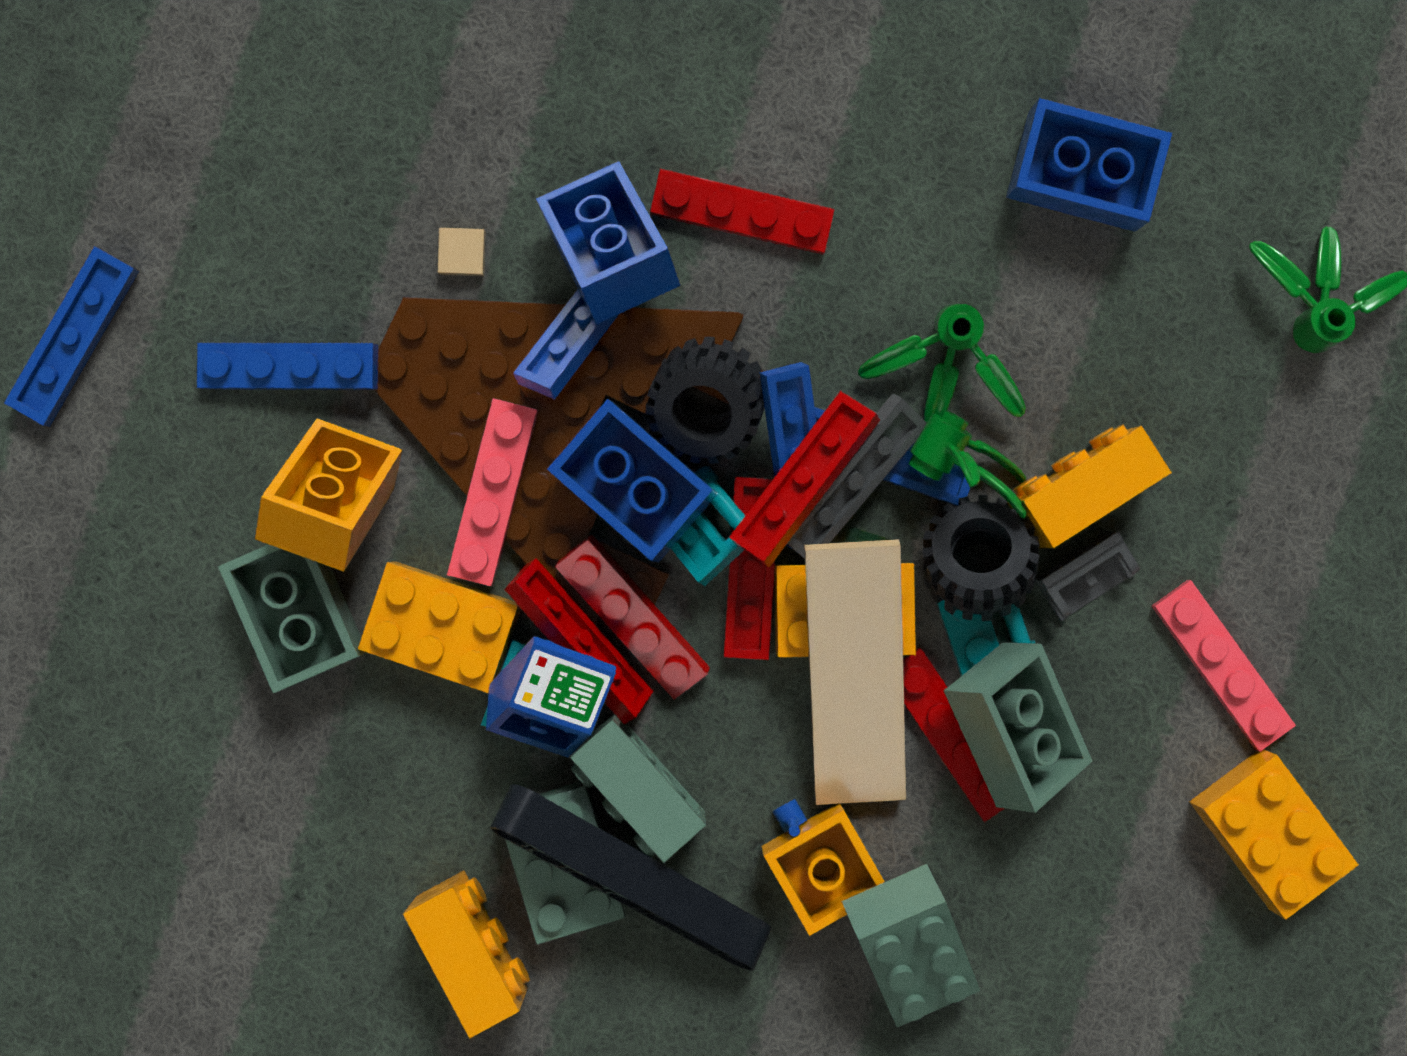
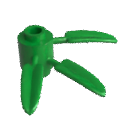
M1326 226L1321 230L1317 255L1315 285L1321 289L1320 302L1317 303L1306 291L1310 287V280L1291 260L1274 247L1262 241H1254L1249 244L1251 253L1288 294L1294 298L1300 296L1309 306V309L1296 318L1293 325V338L1301 349L1311 353L1325 352L1347 339L1355 328L1354 313L1360 310L1365 314L1371 313L1392 300L1407 287V272L1401 270L1388 274L1356 291L1353 296L1354 303L1351 305L1340 299L1329 298L1330 291H1335L1340 286L1342 261L1337 231L1332 227Z
M951 304L944 307L935 318V334L923 340L918 335H912L871 357L858 370V376L863 379L877 378L923 359L927 354L925 348L938 341L948 347L944 364L938 363L934 367L924 411V421L927 423L932 413L942 416L944 411L948 410L959 375L958 368L952 366L956 350L970 348L979 361L975 365V370L990 392L1012 416L1022 417L1025 414L1026 406L1022 395L1004 365L995 354H990L986 357L977 344L982 337L984 323L980 313L974 307L967 304ZM959 318L966 319L969 324L968 332L963 336H958L953 331V323Z
M945 410L942 416L932 413L910 450L913 456L908 462L909 465L936 481H940L945 473L950 474L954 466L957 465L961 468L969 487L976 486L981 479L999 493L1021 518H1025L1027 514L1026 507L1001 480L981 466H978L974 458L965 452L964 449L968 447L990 457L1007 469L1020 483L1026 481V476L1021 469L990 445L981 440H971L972 435L966 431L969 423L948 410Z

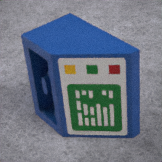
M534 636L489 684L486 730L568 758L591 736L615 677L616 666Z

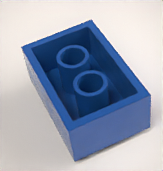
M1039 98L1027 115L1006 198L1136 232L1150 221L1172 133Z
M619 161L536 198L550 234L596 324L680 286L669 250Z
M609 399L605 401L547 469L649 560L658 563L718 495L714 489Z

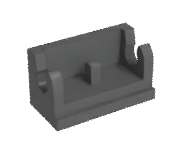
M1108 532L1035 578V583L1058 619L1063 621L1069 615L1122 581L1137 574L1136 572L1140 568L1120 533Z

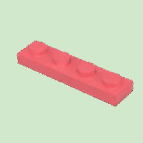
M492 399L447 573L448 576L487 586L494 585L538 415L537 409Z
M1186 580L1152 605V608L1256 751L1261 752L1296 726L1191 580Z

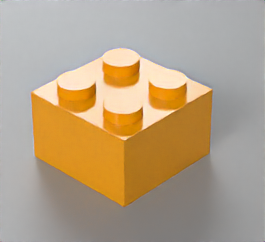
M834 804L800 824L798 836L793 837L788 831L761 846L763 856L809 936L847 915L842 904L843 900L885 882L841 804Z

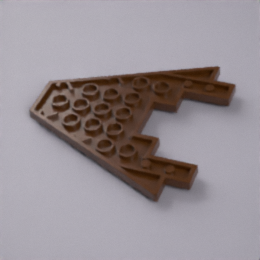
M403 297L378 349V390L375 391L467 496L492 399L538 410L505 540L526 564L537 558L596 625L599 615L556 569L555 565L562 557L589 536L599 515L547 469L603 405L606 396L647 415L646 403L649 399L647 396L649 388L664 358H668L670 351L677 346L683 349L685 342L694 338L698 345L702 344L705 337H715V344L722 345L724 339L732 342L744 315L739 312L633 307L617 316L554 400L519 385L513 373L566 304ZM700 385L692 386V388L730 406L727 399L714 388ZM597 540L655 605L669 574Z

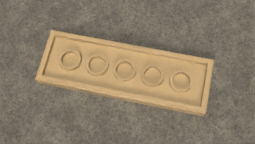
M899 539L804 545L816 805L906 800L901 545Z

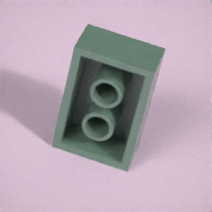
M269 544L218 566L273 694L368 654L358 650L361 635L330 566Z
M1003 642L944 690L996 807L1036 813L1092 762V758L1042 644Z
M612 714L593 731L591 736L572 753L570 758L575 764L571 767L572 772L588 789L593 785L599 789L605 797V800L602 802L604 808L618 823L626 820L636 832L633 839L647 856L652 858L657 854L663 862H666L706 826L704 809L627 723L623 724L615 714Z
M580 781L539 793V795L603 830L591 788L588 789ZM505 839L537 945L625 918L627 906Z
M927 864L842 901L897 1028L911 1021L919 1020L923 1016L947 1005L960 1002L980 991L947 903Z

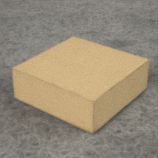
M439 228V275L484 276L486 231L484 229Z

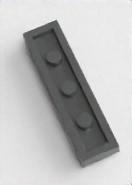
M892 394L877 411L880 422L787 543L803 559H805L804 545L830 543L919 437L926 422L903 398Z

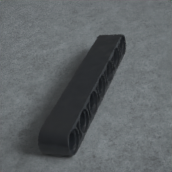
M516 784L510 785L490 826L491 831L723 960L749 971L755 970L772 929L769 924L538 793Z

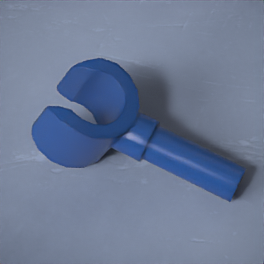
M796 799L772 811L784 833L789 831V834L793 837L799 835V825L807 821Z

